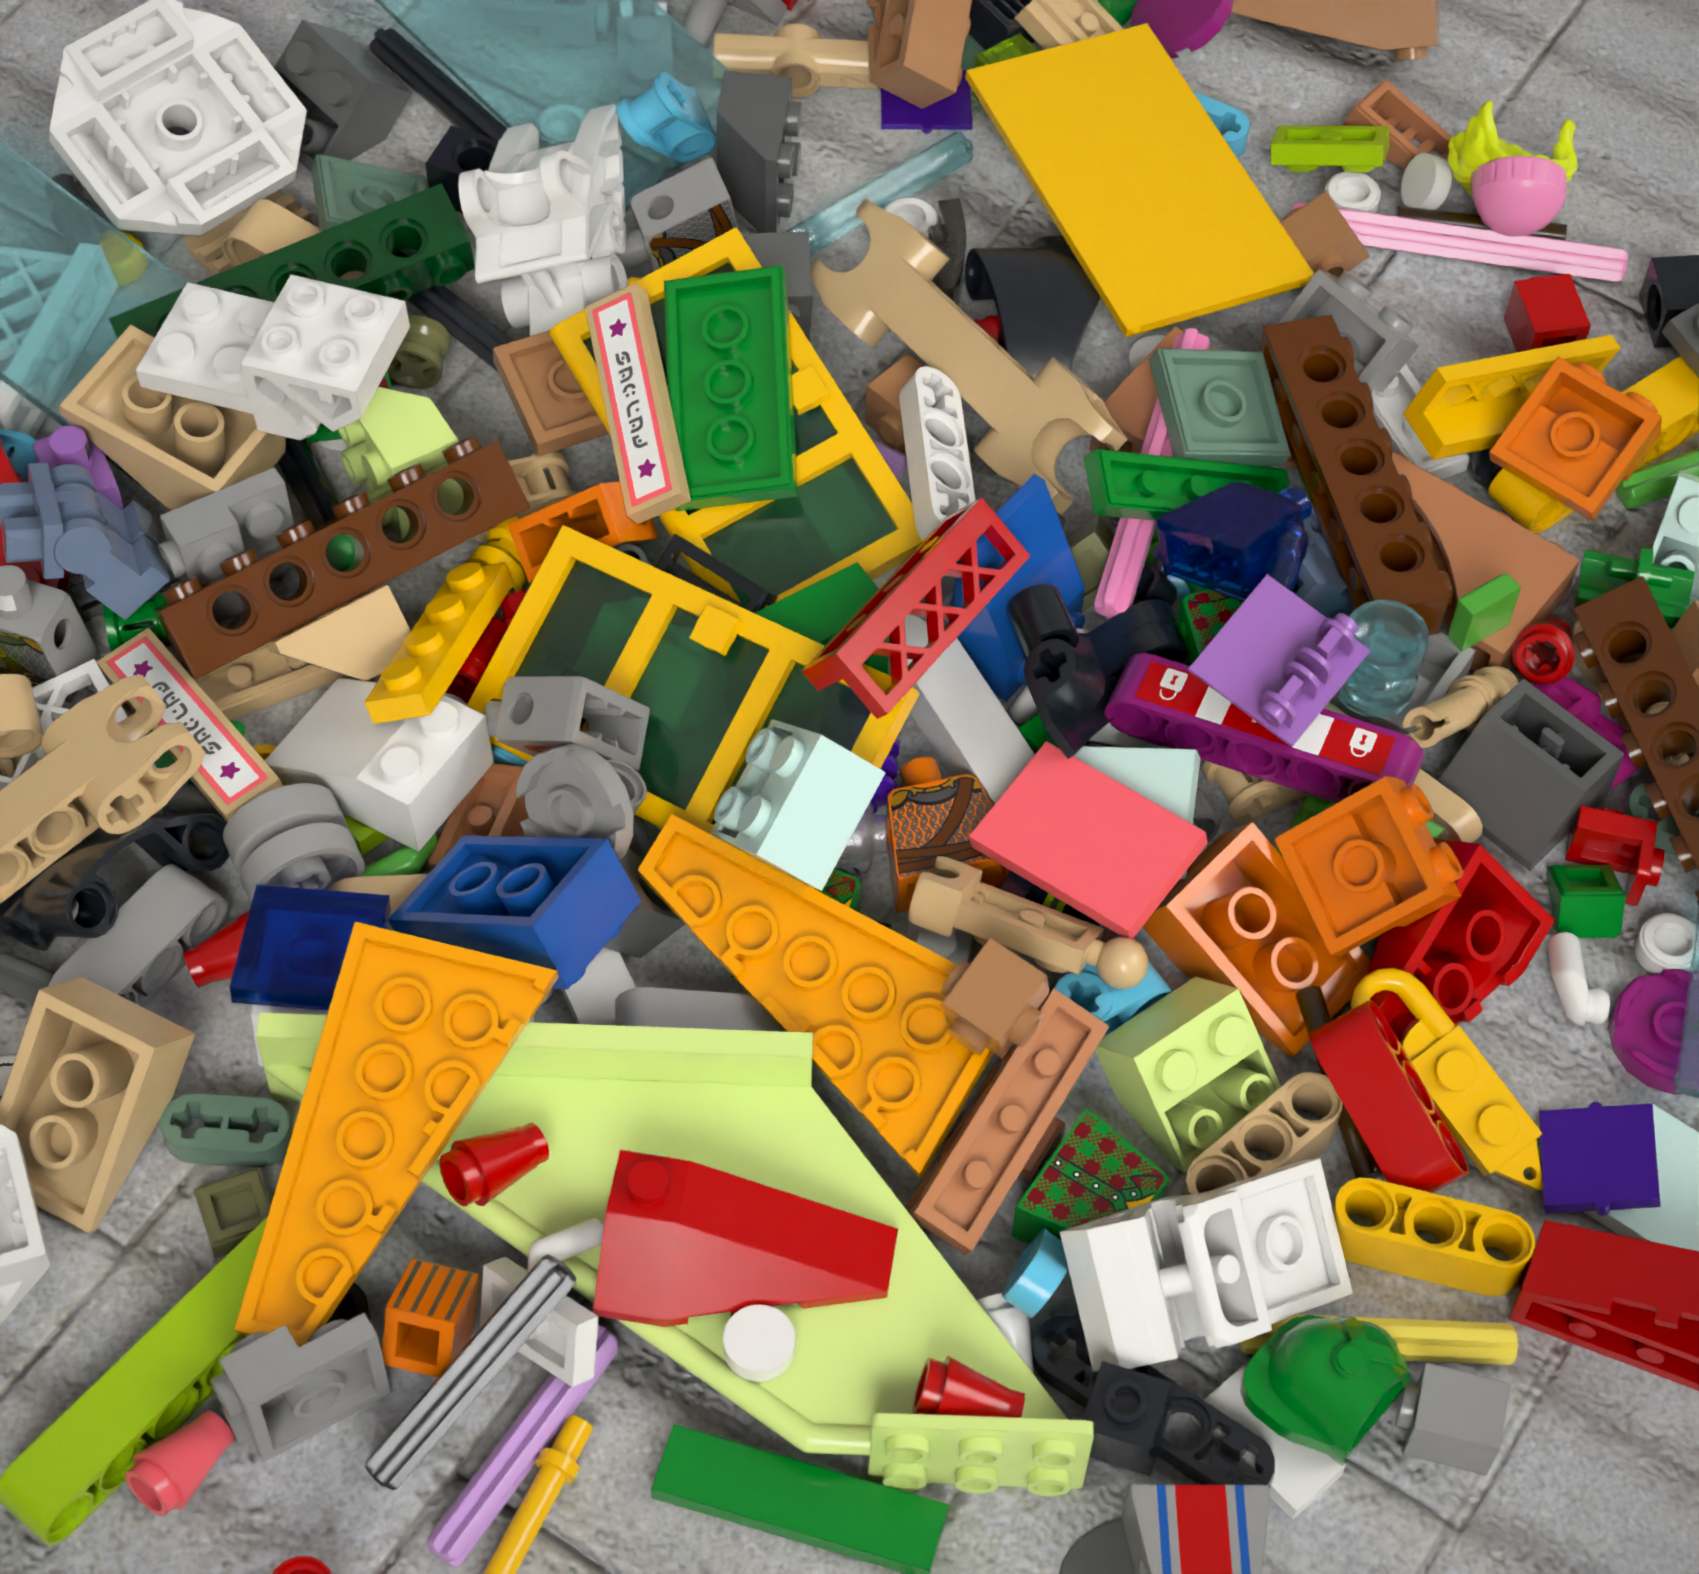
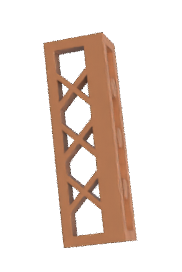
M1055 988L1049 991L1048 996L1038 1008L1044 1015L1033 1036L1022 1048L1013 1043L1003 1058H997L904 1207L921 1230L927 1229L963 1255L973 1251L1110 1027Z

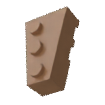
M866 0L867 5L875 8L876 26L872 25L867 30L870 83L921 109L955 94L962 78L961 61L965 39L971 26L969 14L972 0Z

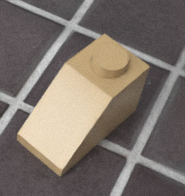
M381 584L270 641L266 645L270 652L353 679L368 681L373 678L375 682H378L381 673L388 667L402 646L404 638L410 634L411 630L389 586Z

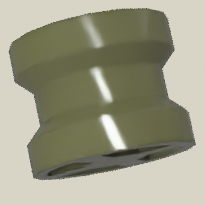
M409 315L410 328L387 372L391 379L408 388H431L438 384L444 368L441 359L445 358L449 351L451 336L446 327L437 320L427 316Z

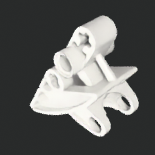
M615 104L590 109L581 122L574 142L539 149V130L533 123L510 127L499 140L488 171L475 169L462 172L459 175L458 187L462 212L466 223L476 237V281L478 284L503 279L501 297L506 317L515 329L529 326L530 336L551 330L556 324L584 310L585 306L628 286L626 271L617 256L625 253L627 238L626 223L623 220L625 218L624 186L621 184L624 181L623 156L620 149L622 145L621 122L618 118Z

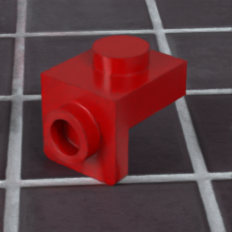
M1581 805L1567 841L1565 860L1584 865H1609L1613 871L1628 874L1625 904L1638 906L1646 885L1654 887L1658 885L1663 868L1665 850L1655 847L1658 822L1624 815L1620 811L1611 808L1596 809Z

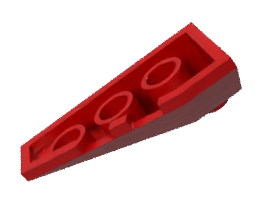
M1434 838L1433 840L1436 845L1445 842L1452 849L1461 865L1463 877L1454 882L1462 897L1406 927L1395 926L1382 933L1367 975L1377 969L1396 968L1411 973L1425 985L1456 1026L1460 1021L1470 1023L1483 1011L1480 1003L1499 985L1510 986L1524 973L1555 920L1481 844ZM1386 990L1377 992L1370 998V1001H1373L1382 1011L1401 1043L1407 1031L1418 1020L1396 993Z
M620 1150L605 1214L593 1313L599 1317L668 1327L688 1324V1317L730 1312L732 1317L737 1311L751 1305L778 1306L797 1303L801 1308L805 1309L887 1298L898 1228L693 1161Z

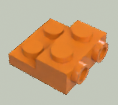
M1558 356L1489 451L1490 461L1593 522L1622 480L1628 481L1661 435L1662 416L1657 414V408L1645 397L1635 392H1627L1624 395L1607 385L1604 376L1592 366L1583 362H1576L1573 365Z
M1385 776L1274 838L1330 956H1341L1395 926L1406 927L1462 897L1454 882L1463 877L1461 865L1452 849L1445 842L1438 845L1435 844L1425 822L1434 817L1432 807L1423 791L1414 783L1407 787L1403 779Z

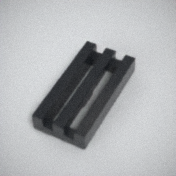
M677 534L673 535L655 568L668 574L670 573L681 580L753 613L765 608L766 605L774 604L778 598ZM681 552L750 595L751 599L747 606L678 564L676 560ZM677 608L694 620H698L699 617Z

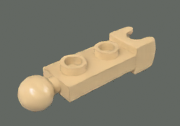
M938 856L933 874L922 872L919 875L908 913V920L917 926L946 937H950L959 929L972 934L974 939L982 945H985L991 937L1006 948L1033 957L1039 966L1052 972H1072L1078 975L1088 964L1096 967L1102 981L1114 989L1126 990L1135 987L1143 981L1148 972V955L1143 946L1134 939L1118 937L1106 943L1100 941L1104 928L982 883L980 880L983 871L948 857Z

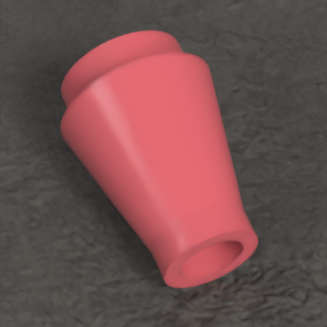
M205 1410L194 1421L134 1455V1466L125 1474L129 1488L136 1498L156 1515L166 1516L173 1508L178 1510L184 1509L222 1453L234 1443L233 1432L220 1416L210 1410Z

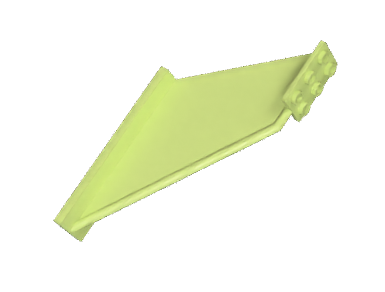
M259 1012L256 1039L272 1100L302 1102L327 1015ZM528 1022L422 1180L428 1187L527 1257L531 1244L540 1238L591 1218L598 1219L604 1226L607 1204L620 1150L693 1161L898 1228L887 1298L805 1309L801 1308L797 1303L771 1306L783 1312L791 1321L795 1331V1354L789 1368L777 1378L769 1381L755 1382L741 1378L726 1363L723 1353V1334L725 1326L731 1318L730 1312L688 1317V1324L668 1327L616 1320L803 1453L869 1456V1481L883 1482L884 1486L901 1491L919 1490L925 1487L926 1484L955 1485V1488L959 1491L970 1494L990 1493L995 1491L998 1486L1026 1487L1030 1493L1045 1497L1061 1496L1068 1493L1071 1489L1083 1487L1093 1442V1422L1068 1420L813 1090L811 1087L813 1033ZM528 1123L537 1125L545 1136L549 1147V1159L546 1162L539 1164L534 1170L484 1206L472 1203L464 1207L451 1197L443 1182L439 1161L441 1155L451 1151L454 1141L517 1126L521 1127ZM601 1245L563 1260L576 1276V1283L572 1289L593 1304ZM950 1356L1012 1390L1025 1393V1403L1021 1418L913 1414L914 1397L926 1360L933 1358L944 1362L945 1358Z

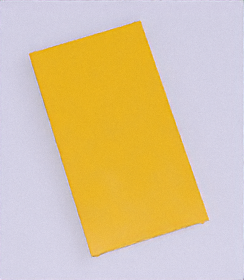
M1147 23L966 70L965 79L1125 337L1303 287L1314 276L1313 271Z

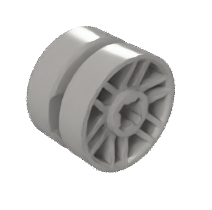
M299 783L286 785L263 793L242 806L230 818L223 832L225 846L236 871L240 874V881L255 913L266 909L269 912H320L329 907V891L335 882L345 878L363 877L365 871L364 860L351 832L347 829V822L336 797L330 789L322 785Z

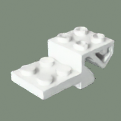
M295 275L289 276L275 303L187 282L135 371L140 387L251 413L254 415L258 431L303 440L314 435L321 423L334 432L363 416L410 328L406 303L403 300Z
M1320 1158L1301 1160L1202 1194L1163 1197L1060 1232L1093 1372L1099 1371L1102 1361L1131 1369L1177 1359L1181 1348L1185 1347L1184 1341L1194 1337L1205 1336L1208 1346L1215 1345L1216 1348L1234 1345L1271 1331V1324L1353 1294Z

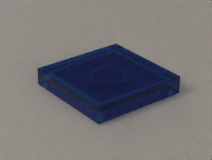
M256 885L229 987L232 1003L329 1010L354 923L359 922L387 929L391 912L389 895Z

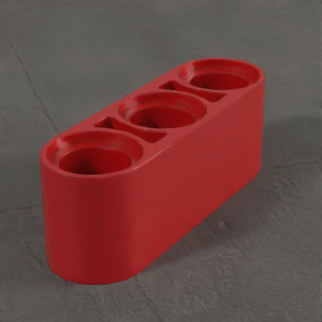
M1368 1000L1310 1032V1042L1322 1068L1387 1182L1434 1193L1469 1174L1467 1162L1455 1137L1386 1017L1373 1001Z

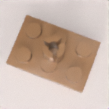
M659 299L650 304L668 386L665 305L662 299ZM550 330L493 348V362L537 457L609 434L550 337ZM589 337L583 343L596 362L592 340Z

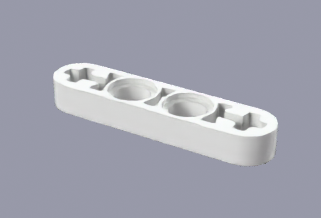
M928 366L920 367L900 390L899 394L914 521L917 533L923 541L947 516L976 501L959 390L946 374Z

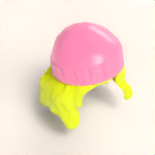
M1487 101L1480 107L1478 114L1469 120L1466 131L1459 132L1456 136H1452L1449 139L1448 164L1452 169L1454 179L1472 197L1475 208L1485 225L1504 236H1527L1545 228L1560 212L1566 201V183L1572 179L1573 174L1578 168L1573 140L1576 125L1570 119H1566L1563 122L1559 140L1553 146L1551 157L1535 155L1524 151L1517 144H1509L1504 139L1498 138L1492 112L1493 102Z

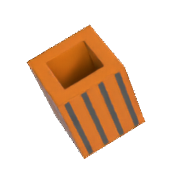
M411 1259L386 1305L382 1342L384 1365L438 1378L466 1346L474 1331L480 1274Z

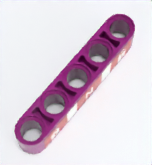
M1146 653L1134 654L1128 659L1104 710L1106 718L1111 719L1115 717L1109 723L1118 731L1130 737L1158 746L1172 747L1173 749H1196L1202 760L1335 803L1344 800L1385 776L1403 779L1408 787L1415 782L1424 760L1422 748L1409 736L1327 709L1322 710L1291 748L1189 672L1190 666Z

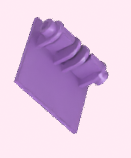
M1267 574L1193 662L1188 671L1292 748L1371 650L1355 639L1354 635L1359 628L1350 617L1343 613H1338L1334 619L1325 617Z

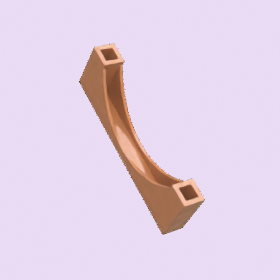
M1176 326L1104 401L1111 417L1127 437V441L1118 451L1141 452L1158 397L1149 358L1158 348L1173 349L1176 336L1185 333ZM1091 436L1089 450H1111L1096 437ZM1392 451V460L1398 474H1404L1410 483L1412 507L1418 522H1425L1429 528L1432 538V555L1439 571H1446L1451 581L1453 601L1452 605L1446 608L1444 615L1446 632L1449 633L1458 598L1505 573H1508L1521 586L1510 624L1470 647L1476 650L1468 675H1473L1475 671L1488 665H1499L1509 669L1513 664L1512 647L1517 636L1524 629L1540 624L1543 620L1549 619L1568 596L1580 559L1566 552L1557 543L1547 541L1514 522L1508 515L1495 511L1462 492L1456 485L1443 481L1413 464L1404 455ZM1292 455L1282 465L1297 469Z

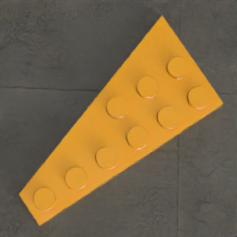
M671 814L637 869L643 880L784 1032L813 1033L812 1062L922 1180L993 1055V1052L985 1048L981 1055L968 1050L947 1031L951 1024L945 1018L942 1003L946 997L941 995V990L957 964Z
M359 922L354 923L234 1328L236 1332L249 1336L261 1331L270 1333L286 1325L297 1346L301 1347L308 1343L311 1336L327 1323L559 978L557 970Z

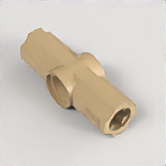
M798 23L781 27L774 36L715 33L713 81H723L725 70L791 77L793 99L810 96L819 86L877 89L878 87L870 83L868 41L821 39V36L815 29Z

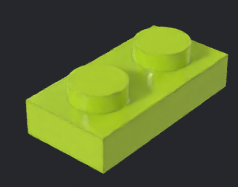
M1278 125L1271 141V165H1286V169L1292 172H1310L1318 169L1319 166H1341L1342 170L1350 173L1369 172L1375 166H1384L1389 150V126Z

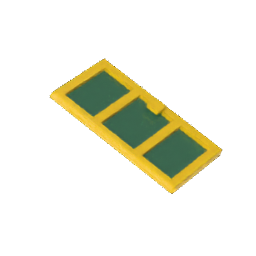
M737 227L628 285L631 286L637 283L647 291L667 389L664 281L762 268ZM584 309L553 326L549 335L610 435L590 330ZM790 310L789 326L798 497L676 511L674 508L658 515L671 538L674 534H677L776 595L778 598L775 603L857 562L871 580H874L901 565L923 542L915 527L913 505ZM681 552L694 574L747 606L751 599L750 595Z
M562 525L472 694L467 707L483 714L487 702L493 698L502 699L505 682L510 677L516 676L585 677L649 707L650 713L639 771H637L645 782L647 793L645 800L634 815L663 828L670 815L673 814L710 834L716 823L714 813L719 800L729 788L736 786L748 764L746 762V753L751 741L759 731L768 727L772 719L821 734L881 769L920 693L912 687L887 715L876 719L843 679L818 691L802 673V670L825 647L824 645ZM865 664L861 665L883 692L892 684L891 676ZM582 718L579 731L589 732L588 723ZM489 736L490 743L528 762L534 758L531 755L498 742L497 737Z

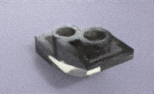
M960 198L938 201L936 225L928 227V238L950 258L933 278L932 282L959 306L964 277L966 225Z

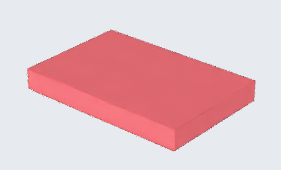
M1047 741L969 835L971 846L975 850L1118 935L1132 939L1208 844L1204 830L1074 756L1067 759L1060 748Z

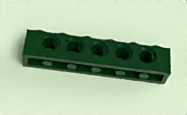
M441 183L194 284L275 303L289 276L295 275L406 302L411 295L432 286H447L457 282L466 272L474 270L475 265L470 239ZM404 249L418 251L413 256L406 258L395 256ZM347 272H363L360 277L354 280L340 279ZM184 288L109 318L116 339L123 334L130 324L155 338Z

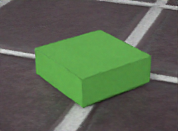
M1505 573L1458 598L1448 631V638L1462 652L1509 625L1521 586L1508 573Z

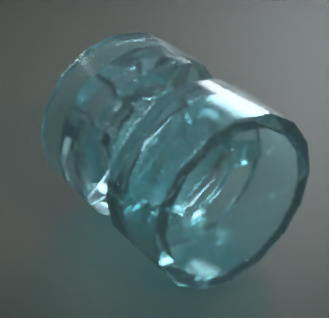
M1380 599L1364 603L1355 609L1350 616L1359 628L1354 635L1355 639L1371 651L1336 693L1339 700L1351 711L1365 717L1374 718L1396 715L1408 706L1414 695L1420 668L1423 665L1429 644V630L1424 619L1413 608L1398 601Z

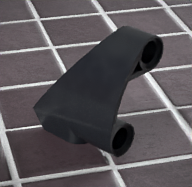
M1041 237L1032 242L1028 247L973 248L967 254L965 283L968 295L973 301L994 300L1000 323L997 343L1034 378L1052 357L1070 370L1084 333L1101 297L1064 237Z
M1039 584L1030 586L1017 593L1007 605L1006 612L1026 659L1024 666L1026 684L1045 729L1067 759L1077 754L1085 743L1115 718H1106L1104 710L1131 656L1146 653L1184 664L1188 658L1189 650L1167 602L1160 599L1141 601L1088 633H1077L1063 597L1058 588L1053 585Z
M162 813L152 815L140 826L122 834L107 833L99 827L0 904V927L16 940L42 951L48 950L56 937L98 938L105 935L115 924L118 917L119 903L114 890L96 872L114 854L135 842L163 867L169 864H176L185 871H213L220 868L230 856L223 840V832L227 823L215 813ZM190 833L192 836L191 850L188 847V836ZM78 905V913L75 919H73L72 912Z

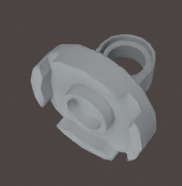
M574 743L555 746L537 754L523 767L516 785V798L525 795V807L529 816L528 819L520 822L525 837L608 839L619 860L627 853L633 838V815L645 800L647 793L644 780L631 766L617 760H605L593 749Z

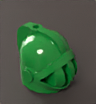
M1305 1315L1292 1318L1282 1325L1256 1352L1244 1370L1241 1378L1240 1393L1245 1406L1251 1413L1276 1434L1291 1442L1325 1453L1343 1466L1346 1459L1364 1436L1401 1395L1404 1388L1410 1382L1411 1374L1408 1372L1405 1357L1399 1352L1396 1342L1379 1326L1371 1322L1359 1321L1355 1317L1338 1316L1332 1319Z

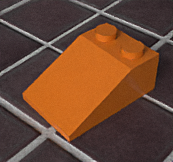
M1253 822L1222 834L1214 840L1187 869L1186 879H1179L1143 925L1144 930L1175 966L1191 979L1196 976L1239 988L1257 1032L1288 1057L1295 1056L1310 1041L1295 994L1308 987L1320 986L1330 1017L1332 1018L1353 997L1355 987L1367 975L1371 960L1359 946L1341 956H1330L1284 858Z

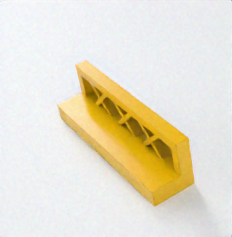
M1612 335L1438 367L1412 400L1403 415L1432 460L1490 449L1500 438L1558 356L1573 365L1576 362L1586 363L1601 373L1621 347Z

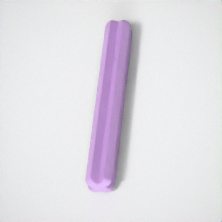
M598 1324L594 1378L571 1387L553 1374H549L428 1536V1549L436 1558L452 1567L461 1565L533 1468L541 1450L550 1445L563 1427L567 1417L572 1415L618 1353V1339L612 1332Z

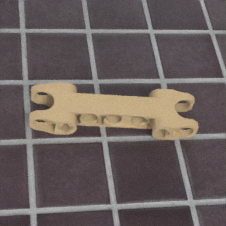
M865 198L855 210L856 215L865 223L870 231L871 242L869 251L863 261L847 272H834L816 258L811 263L812 283L819 292L824 306L870 347L875 348L891 329L929 367L936 368L946 374L957 386L960 396L992 426L973 449L975 453L1000 477L1014 484L1019 489L1033 474L1044 479L1056 512L1062 515L1073 503L1070 494L1062 488L1056 478L1055 466L1062 448L1077 437L1094 436L1109 449L1118 451L1127 441V437L1111 417L1104 401L1054 357L1049 360L1034 378L932 282L933 278L950 258L926 235L909 224L901 216L887 212Z
M143 675L122 678L100 692L81 700L57 718L46 729L42 737L41 748L45 757L0 790V904L99 827L107 833L122 834L140 826L163 808L184 783L197 772L206 753L182 722L161 725L147 734L161 720L166 704ZM133 697H143L142 705L134 714L119 723L116 722L118 708L125 701ZM183 746V752L174 764L161 769L152 766L170 748Z

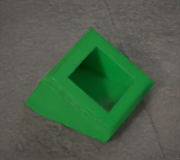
M1547 866L1546 878L1552 915L1555 920L1554 927L1557 934L1567 932L1574 934L1578 938H1614L1620 935L1626 895L1611 866Z

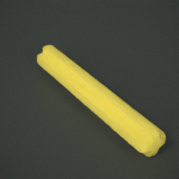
M1297 1314L1271 1324V1331L1239 1342L1241 1351L1245 1354L1255 1355L1282 1325L1292 1318L1305 1315ZM1314 1315V1316H1320V1317L1332 1318V1319H1335L1336 1317H1338V1316ZM1355 1317L1359 1321L1371 1322L1384 1329L1396 1342L1399 1352L1405 1357V1361L1510 1365L1515 1362L1517 1357L1518 1336L1514 1326L1509 1323Z

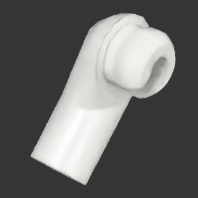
M1567 932L1554 935L1550 938L1547 946L1550 971L1566 1017L1580 1026H1584L1585 1022L1602 1024L1608 1019L1609 994L1602 988L1588 989L1580 940L1574 934Z

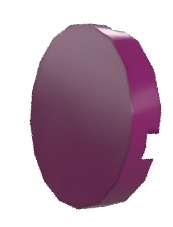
M1138 0L1133 9L1130 26L1134 27L1147 23L1169 57L1174 59L1179 57L1176 52L1182 51L1187 47L1191 52L1198 50L1218 34L1231 14L1233 1Z
M1666 969L1660 975L1646 977V973L1633 979L1619 994L1611 1014L1608 1030L1613 1052L1625 1070L1648 1087L1673 1095L1699 1094V975L1681 969Z

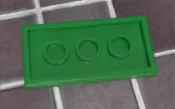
M783 265L664 281L668 394L691 498L690 502L676 507V511L798 497L787 274Z

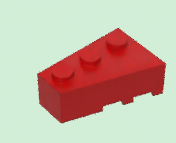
M1544 1220L1535 1240L1534 1251L1523 1273L1508 1320L1699 1391V1251L1582 1228L1572 1224Z

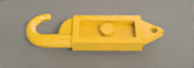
M1396 968L1377 969L1364 976L1354 989L1351 1009L1365 1003L1377 992L1383 990L1392 991L1402 999L1418 1021L1407 1031L1401 1045L1456 1141L1482 1175L1486 1176L1494 1173L1533 1191L1542 1190L1543 1181L1536 1141L1542 1135V1132L1459 1025L1455 1026L1425 985L1411 973ZM1526 1168L1532 1172L1531 1180H1527L1524 1177L1523 1172Z

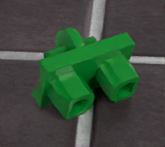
M1640 546L1635 560L1585 550L1581 560L1574 608L1643 576L1671 631L1689 608L1695 572L1652 563L1653 548Z

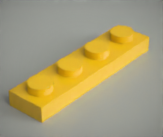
M469 562L455 567L446 575L445 581L431 602L426 605L425 611L410 634L404 638L402 646L388 667L383 670L380 679L364 701L373 724L429 716L433 713L514 584L505 562L481 566L478 562Z

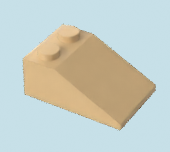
M131 324L59 405V413L73 426L81 428L90 441L165 507L171 510L273 468L285 453L286 437L258 431L254 415L251 413L140 387L135 370L150 347L154 337Z
M83 977L38 990L0 1101V1124L17 1134L22 1147L36 1206L88 1233L98 1229L175 1093L195 1033Z

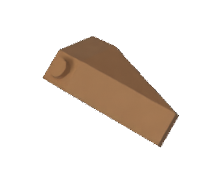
M1232 0L1231 13L1383 51L1395 50V61L1428 58V47L1440 46L1439 0Z

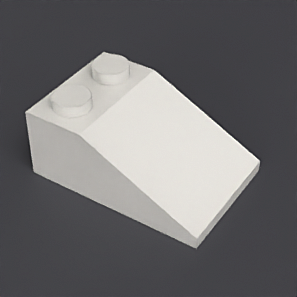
M338 678L265 759V762L280 780L288 785L312 783L325 786L335 795L342 813L419 852L494 763L486 716L443 695L435 710L429 716L373 724L364 701L377 682Z

